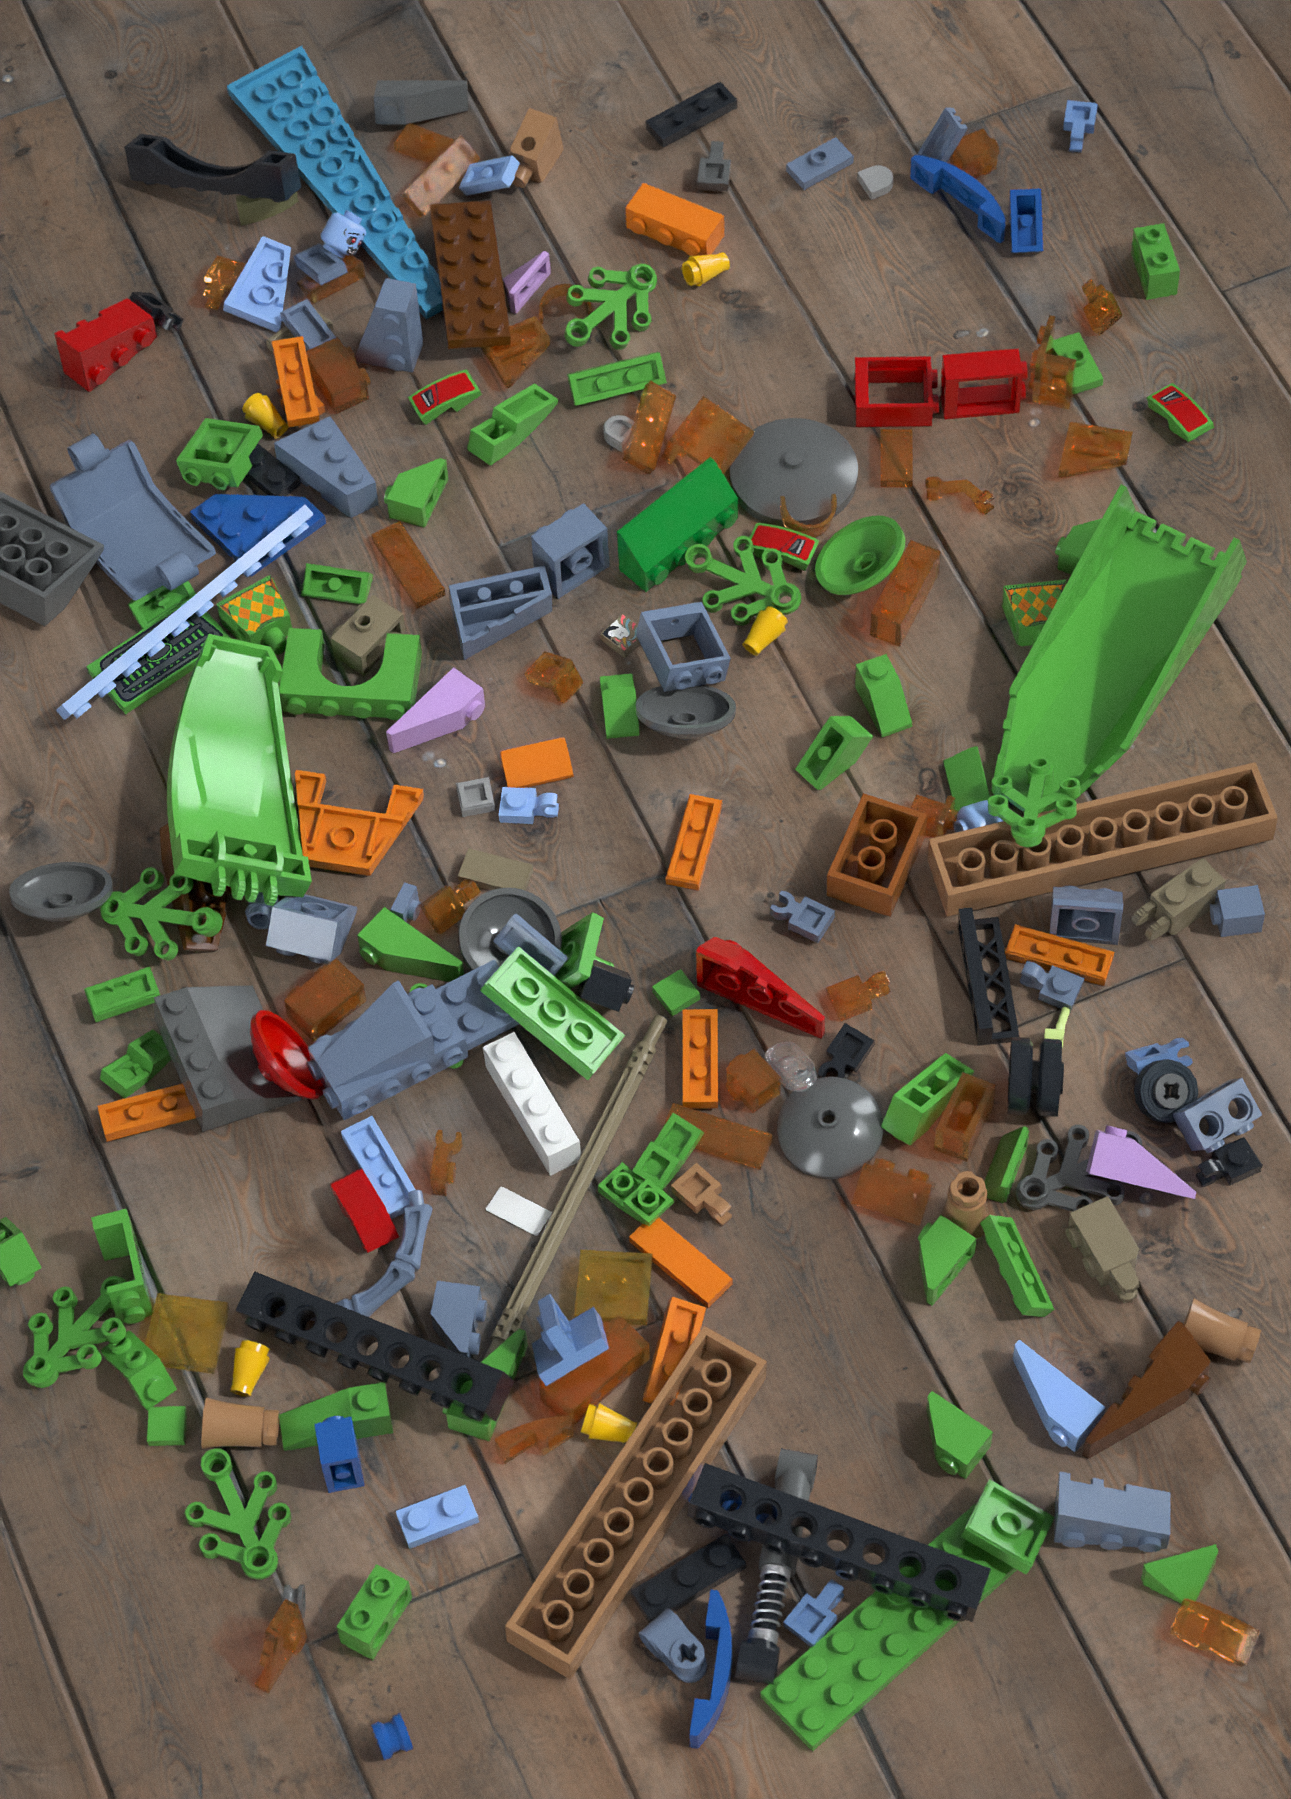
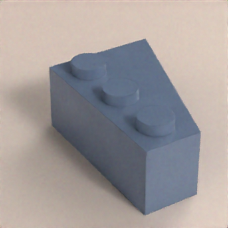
M385 278L353 361L390 368L395 371L413 373L423 346L416 284Z
M545 565L448 585L450 606L464 660L552 612V592Z
M1059 1471L1055 1497L1054 1542H1059L1064 1546L1072 1548L1092 1544L1100 1545L1107 1550H1118L1123 1546L1138 1547L1139 1550L1144 1552H1157L1160 1549H1167L1170 1537V1492L1128 1484L1124 1486V1491L1104 1487V1480L1092 1478L1091 1484L1070 1481L1071 1473Z

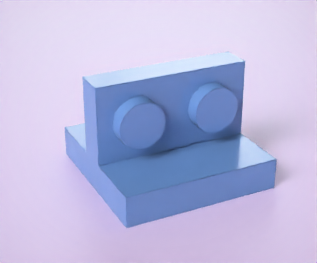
M551 1294L538 1301L541 1315L537 1316V1320L543 1331L540 1332L542 1338L533 1342L532 1348L538 1375L546 1386L609 1349L602 1319L594 1307L568 1321Z

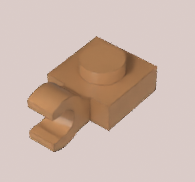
M697 1163L671 1185L672 1193L696 1214L705 1207L710 1216L721 1226L732 1218V1215L728 1212L731 1209L730 1204L719 1196L722 1192L721 1184Z

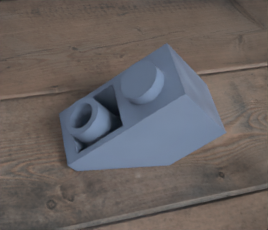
M437 1281L430 1313L433 1329L449 1350L469 1358L472 1355H478L481 1334L476 1333L478 1322L485 1321L487 1312V1301L482 1300L480 1286Z

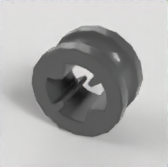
M300 1584L296 1589H293L291 1585H285L283 1592L284 1618L289 1619L293 1614L297 1615L299 1619L304 1618L306 1609L305 1585Z

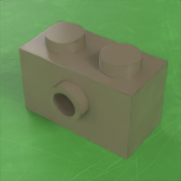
M372 595L365 603L357 606L353 616L344 625H339L333 632L331 642L334 657L364 676L384 656L387 633H406L403 613L375 595Z

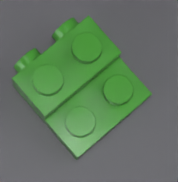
M205 418L176 460L183 479L193 486L204 482L211 483L219 490H225L227 486L238 488L252 467L249 455L263 436L260 426Z

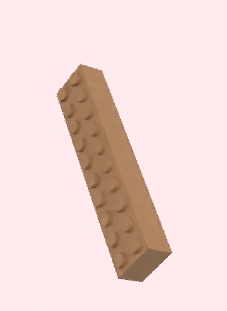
M1254 762L1077 804V815L1074 818L1064 819L1046 828L1042 842L1033 847L1018 845L1011 835V826L1005 821L930 838L928 841L927 861L946 916L948 917L957 915L958 910L962 908L972 907L973 910H978L1053 892V887L1079 886L1273 840L1278 817L1257 764ZM1056 809L1039 813L1038 818L1052 811H1055Z
M703 1326L505 1625L506 1641L568 1679H572L694 1491L704 1463H712L766 1380V1360ZM680 1390L674 1405H670V1403L673 1399L676 1398V1394Z

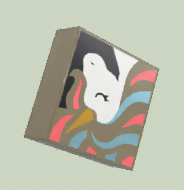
M622 614L600 633L601 641L625 658L640 645L636 636L638 625Z

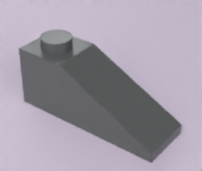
M377 80L374 93L376 124H409L468 111L467 80Z

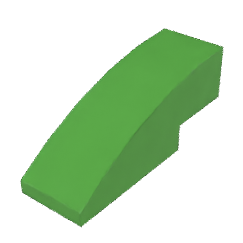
M535 383L495 406L490 419L471 429L467 450L491 466L525 440L554 409L558 399Z

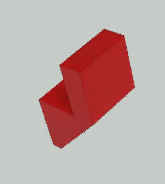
M362 1168L329 1184L343 1215L350 1219L365 1252L369 1253L399 1238L384 1203Z

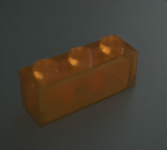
M910 540L871 612L870 636L899 647L901 646L939 575L940 550Z
M620 1315L611 1322L605 1321L603 1323L609 1346L608 1350L547 1386L540 1380L538 1385L540 1400L569 1429L586 1415L589 1404L597 1406L650 1359L649 1343Z

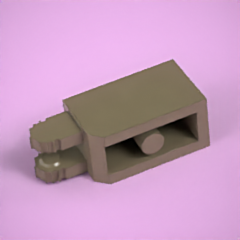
M1202 858L1154 891L1150 896V901L1138 909L1130 920L1136 926H1140L1152 917L1157 920L1147 928L1145 933L1150 941H1154L1166 932L1170 935H1176L1210 911V904H1215L1217 890L1225 889L1226 880Z
M1107 1196L1069 1214L1068 1228L1065 1231L1072 1247H1078L1084 1256L1083 1264L1088 1275L1091 1278L1096 1277L1101 1287L1109 1284L1114 1294L1117 1295V1299L1123 1303H1132L1137 1298V1288H1139L1140 1282L1138 1280L1139 1276H1136L1137 1273L1135 1271L1139 1247Z

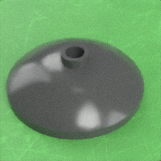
M706 685L664 692L662 686L646 691L637 699L636 715L642 723L653 731L671 738L690 740L705 737L725 728L735 718L736 703L727 693Z
M59 862L39 866L23 873L13 881L9 894L12 905L25 915L51 922H64L83 917L101 907L111 896L113 884L109 873L98 866L81 862Z
M498 888L482 894L467 908L459 926L458 942L465 963L472 971L495 959L500 967L509 955L495 944L493 940L515 914H518L557 949L561 950V929L554 912L538 896L522 889Z
M840 1077L817 1078L799 1086L785 1100L777 1121L778 1140L786 1158L803 1173L821 1179H838L860 1171L874 1158L883 1138V1128L881 1127L883 1119L876 1100L861 1085ZM827 1115H832L835 1117V1120L828 1124L823 1122V1118Z

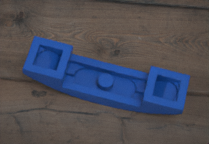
M914 155L911 158L910 179L932 195L942 188L978 215L977 228L999 244L1004 241L1006 220L1003 211L996 199L980 182L963 170L944 161L921 155Z
M711 1589L705 1624L706 1639L719 1641L710 1700L695 1698L690 1728V1748L698 1749L707 1739L722 1713L729 1692L732 1672V1638L728 1614L718 1590Z

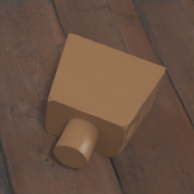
M531 108L528 109L509 152L510 156L513 155L520 163L512 182L515 186L524 188L529 179L538 183L543 182L564 149L557 117Z

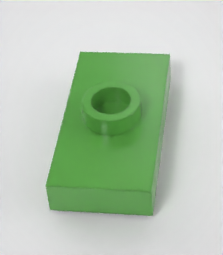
M1079 332L1050 341L1049 348L1073 394L1103 385L1104 378Z
M150 967L84 989L95 1022L154 1003V997L160 996Z

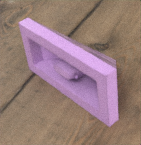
M543 251L503 278L512 313L517 314L551 274L549 253Z

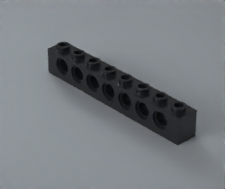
M255 1271L236 1308V1311L246 1318L244 1324L258 1332L264 1333L265 1329L268 1328L275 1331V1337L285 1343L295 1345L297 1340L307 1344L305 1349L319 1357L325 1358L326 1354L329 1353L336 1356V1362L354 1371H356L358 1366L368 1369L367 1375L380 1382L387 1383L390 1378L400 1382L398 1387L407 1393L418 1396L420 1391L431 1395L429 1400L441 1407L450 1409L452 1404L463 1408L461 1412L463 1415L478 1422H482L483 1417L495 1422L497 1421L515 1382L504 1371ZM285 1305L283 1314L275 1318L278 1308ZM316 1317L314 1326L309 1330H305L307 1322ZM347 1330L345 1338L341 1342L336 1343L338 1334L341 1331ZM378 1342L376 1351L371 1355H367L369 1346ZM409 1355L407 1364L402 1368H398L399 1360L403 1356ZM436 1368H441L439 1376L435 1380L429 1381L430 1373ZM472 1380L471 1389L464 1394H460L462 1385Z
M704 1463L689 1501L687 1516L693 1518V1521L702 1527L713 1528L715 1526L728 1531V1534L737 1540L756 1541L764 1544V1547L772 1553L779 1555L788 1553L799 1557V1560L807 1566L813 1568L823 1566L835 1571L836 1575L847 1581H856L858 1579L871 1584V1587L879 1593L901 1595L906 1597L909 1603L917 1607H933L943 1611L946 1617L959 1622L965 1620L973 1622L991 1568ZM724 1501H734L740 1508L735 1511H727L721 1506V1503ZM760 1514H769L774 1518L775 1522L772 1524H762L756 1517ZM804 1527L811 1535L800 1538L793 1534L792 1529ZM832 1540H839L845 1544L846 1549L835 1551L827 1543ZM873 1553L878 1555L882 1562L875 1565L865 1561L863 1556ZM906 1566L916 1570L918 1576L907 1578L900 1573L899 1569ZM938 1580L949 1581L954 1589L942 1591L936 1586L935 1582Z

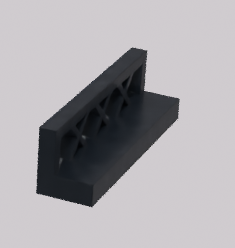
M972 907L959 909L957 928L977 1045L1011 1042V1037H1020L999 917L974 919ZM992 929L994 938L986 946L978 941L976 930ZM986 956L999 964L998 969L992 976L985 972L982 967V960ZM1000 975H1001V981H1002V982H1000L999 980H997ZM991 986L1004 993V998L997 1006L988 1000L987 990ZM999 1016L1009 1023L1010 1031L993 1033L992 1020Z

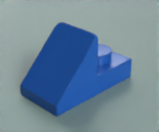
M1041 188L1010 190L1008 223H1010L1011 253L1043 252Z

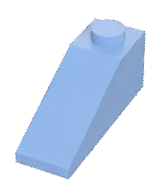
M1018 1340L1014 1344L1013 1361L1045 1429L1056 1444L1061 1447L1067 1446L1073 1452H1076L1104 1416L1105 1406L1021 1340Z

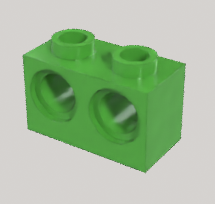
M1164 223L1134 228L1131 254L1146 299L1177 295L1180 269Z
M376 1564L337 1625L340 1642L373 1660L412 1599L409 1581Z

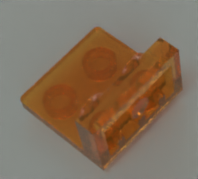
M1049 315L1047 325H1041L1037 338L1038 350L1034 349L1032 353L1030 368L1035 370L1031 371L1028 388L1033 389L1032 402L1070 409L1073 397L1076 359L1052 355L1056 316Z
M703 396L669 439L661 458L672 465L678 455L683 458L687 455L700 465L711 457L716 461L724 475L751 440L754 431Z

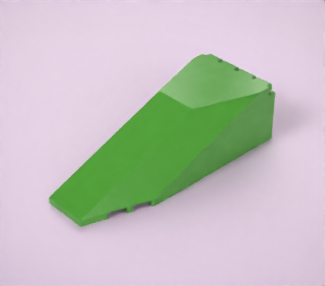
M1120 484L1010 687L1007 717L1003 723L1004 733L1000 754L998 753L994 777L998 775L1011 777L1012 787L1027 797L1030 784L1027 782L1026 767L1031 759L1045 757L1053 765L1054 780L1050 785L1044 786L1042 798L1059 790L1060 781L1065 778H1076L1080 781L1081 795L1127 752L1232 596L1242 578L1241 572L1247 560L1239 539L1234 537L1226 553L1220 551L1215 560H1211L1215 552V548L1191 537L1184 547L1182 544L1186 534L1163 523L1159 526L1157 532L1154 533L1153 530L1157 521L1135 511L1136 509L1127 487ZM1056 806L1051 807V808H1049V809H1047V810H1045V811L1054 810V809H1056Z

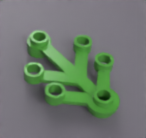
M647 264L635 265L628 272L594 267L588 275V283L593 288H602L605 283L623 284L624 286L618 291L583 288L580 285H572L568 289L566 300L571 306H580L584 301L603 304L584 320L580 318L570 320L564 332L566 341L572 346H583L587 343L591 331L614 312V331L610 337V344L613 348L622 350L627 347L630 340V334L627 331V300L635 294L636 312L631 320L632 327L641 332L647 330L652 320L648 312V293L654 290L657 284V276L653 268ZM593 275H600L603 280L598 281L594 279ZM636 278H642L646 283H640ZM571 293H578L581 296V298L576 299L571 295ZM641 317L645 319L646 323L641 324L636 318ZM571 333H579L582 338H576ZM615 336H622L625 341L619 342Z
M739 536L733 543L735 553L741 558L745 573L713 559L709 548L703 544L692 545L686 551L685 559L691 571L695 573L708 571L737 584L720 591L710 590L706 592L702 601L708 612H718L722 609L723 604L755 593L766 597L748 605L738 603L731 609L732 619L735 624L743 626L748 624L753 616L758 615L760 610H765L767 606H771L783 615L795 612L801 604V593L795 585L786 582L781 567L782 557L776 549H767L762 554L763 565L770 571L774 586L761 580L753 556L754 546L752 540L747 536ZM743 543L749 544L748 549L744 551L738 549ZM770 556L778 558L775 563L766 562ZM698 558L706 559L701 565L694 564ZM784 596L791 597L788 603L783 604L780 602V599ZM711 598L719 599L715 605L707 604ZM743 610L747 612L746 616L743 618L736 617V614L739 611Z
M1045 757L1031 759L1026 767L1027 782L1030 784L1027 797L1012 787L1011 777L998 775L992 779V793L994 795L988 798V813L992 816H998L1011 826V835L1015 842L1023 847H1033L1040 844L1046 833V828L1064 819L1074 818L1077 815V803L1074 799L1080 796V781L1076 778L1061 780L1059 790L1042 798L1044 786L1050 785L1054 780L1053 765ZM1008 801L1023 811L1024 816L1021 817L1008 808ZM1056 806L1055 811L1038 818L1039 813Z
M149 867L141 873L140 882L127 892H112L108 900L101 906L100 912L104 921L111 925L119 926L126 938V951L135 956H142L148 950L147 939L139 935L131 918L142 919L155 942L154 952L156 956L169 961L176 957L178 946L169 939L160 922L192 926L197 933L205 937H212L221 930L223 921L217 911L208 907L200 908L195 912L164 908L178 896L189 893L193 888L194 882L192 878L177 874L171 876L170 885L145 905L135 904L150 890H157L163 885L164 876L162 872ZM155 874V880L149 884V878ZM185 878L184 885L179 888V881ZM118 903L117 910L113 912L115 905ZM207 916L205 924L201 925L202 919ZM139 940V947L134 950V943ZM169 944L168 952L163 954V948Z
M117 1276L105 1279L101 1286V1295L75 1323L74 1307L78 1302L77 1296L70 1287L59 1288L53 1295V1301L59 1309L58 1341L50 1350L49 1334L53 1330V1323L45 1313H37L30 1318L28 1326L34 1334V1356L26 1362L23 1368V1375L29 1384L38 1388H46L55 1383L61 1372L80 1368L93 1369L100 1364L102 1359L100 1352L93 1344L107 1341L116 1343L125 1337L126 1328L121 1320L115 1317L107 1319L101 1328L89 1330L108 1308L113 1309L107 1287L127 1282L125 1279ZM69 1297L66 1301L61 1302L64 1298ZM41 1323H44L43 1326L37 1328L38 1325H40ZM117 1328L116 1331L110 1333L112 1329ZM79 1348L77 1355L63 1357L70 1349ZM93 1354L89 1359H85L88 1355Z
M218 1448L211 1449L203 1455L201 1467L205 1477L216 1482L231 1516L208 1509L201 1502H193L185 1510L187 1521L193 1527L208 1525L238 1535L244 1547L223 1542L218 1535L208 1533L199 1541L201 1553L208 1559H215L221 1556L241 1563L243 1572L252 1579L261 1580L268 1578L275 1572L278 1566V1556L274 1550V1545L281 1529L288 1526L291 1522L292 1515L290 1509L285 1503L281 1502L275 1503L269 1508V1522L259 1541L254 1532V1527L267 1497L272 1496L277 1490L275 1476L268 1471H263L256 1475L254 1479L255 1488L246 1509H244L229 1476L232 1471V1463L228 1453ZM216 1464L224 1466L220 1472L211 1471L212 1467ZM263 1480L272 1481L271 1486L266 1489L259 1487ZM196 1510L204 1512L203 1516L199 1519L191 1518V1514ZM278 1511L286 1512V1516L281 1520L273 1518L274 1514ZM213 1541L218 1544L214 1550L209 1551L205 1549V1545L208 1542ZM257 1558L266 1559V1563L261 1567L253 1565Z

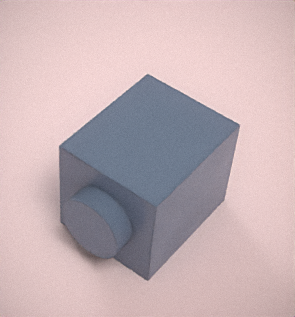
M1258 885L1217 890L1215 904H1210V917L1213 925L1218 924L1221 937L1262 931L1265 913Z

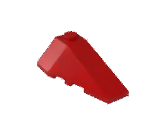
M713 937L697 948L696 970L698 987L820 1039L823 1038L825 1034V1016L737 942Z

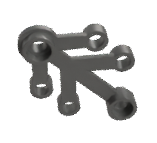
M1074 1125L1068 1131V1146L1059 1173L1046 1178L1049 1164L1057 1159L1058 1145L1051 1139L1040 1141L1037 1145V1160L1033 1173L1018 1183L1016 1198L1023 1207L1030 1210H1039L1048 1204L1073 1212L1077 1210L1076 1207L1078 1205H1089L1093 1201L1087 1196L1075 1198L1056 1192L1057 1190L1067 1186L1103 1196V1198L1108 1196L1112 1204L1117 1206L1124 1200L1125 1188L1117 1181L1105 1182L1087 1177L1091 1175L1086 1172L1089 1159L1078 1163L1082 1148L1088 1144L1089 1131L1083 1125ZM1127 1131L1126 1137L1132 1138L1142 1146L1140 1136L1132 1131ZM1079 1133L1084 1136V1139L1075 1140L1072 1135ZM1044 1148H1050L1053 1151V1153L1050 1155H1045L1041 1152V1150ZM1116 1190L1120 1195L1112 1197L1107 1192ZM1030 1191H1036L1040 1194V1196L1031 1197L1027 1193Z

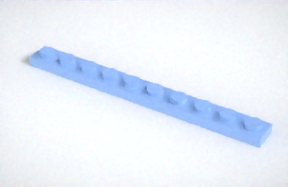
M304 505L62 704L56 710L64 720L72 714L76 719L92 707L88 700L96 694L103 698L117 686L113 682L116 677L122 673L127 678L141 666L137 660L145 653L151 658L165 646L162 641L163 638L170 633L174 637L179 635L190 626L186 619L194 613L198 617L202 616L214 606L210 601L214 596L219 593L222 597H225L238 586L234 581L243 573L248 578L262 566L258 560L266 553L272 558L285 547L282 540L289 534L295 539L306 530L309 525L305 521L313 515L310 509Z

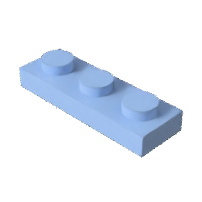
M373 1116L342 1130L341 1135L359 1168L363 1169L381 1198L391 1220L404 1214L405 1208L410 1207L408 1193L415 1190Z

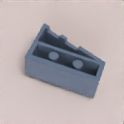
M331 416L274 442L276 458L299 476L302 484L306 487L310 485L320 492L323 499L348 517L352 518L379 505L375 480Z

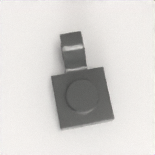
M711 141L710 158H700L697 190L728 192L731 160L724 159V142Z

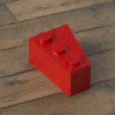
M128 298L99 311V317L90 322L84 319L76 322L77 328L67 333L63 330L54 333L64 373L88 392L103 384L110 375L121 366L128 364L132 357L143 348L150 346L154 339L157 338L153 317Z

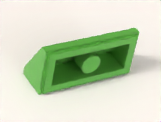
M306 563L301 595L355 604L365 603L371 587L373 574Z
M977 746L943 760L956 818L957 813L963 806L988 800L990 794Z
M1022 1126L1002 1136L984 1181L988 1199L1003 1204L1007 1201L1028 1146V1127Z

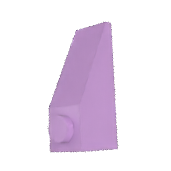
M453 667L386 731L389 750L396 753L464 728L471 720L479 718L484 711L483 688Z
M1106 1125L1105 1132L1095 1131L1086 1172L1195 1199L1196 1191L1132 1138L1126 1137L1127 1130Z

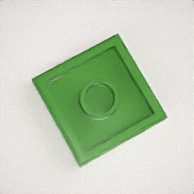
M989 1479L963 1529L961 1537L1027 1575L1055 1517Z

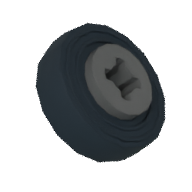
M1170 1059L1153 1061L1143 1068L1136 1078L1134 1087L1136 1103L1141 1112L1153 1121L1161 1123L1176 1122L1172 1113L1197 1099V1080L1191 1070L1181 1062ZM1171 1086H1172V1088H1171V1095H1172V1096L1169 1095V1088H1170Z

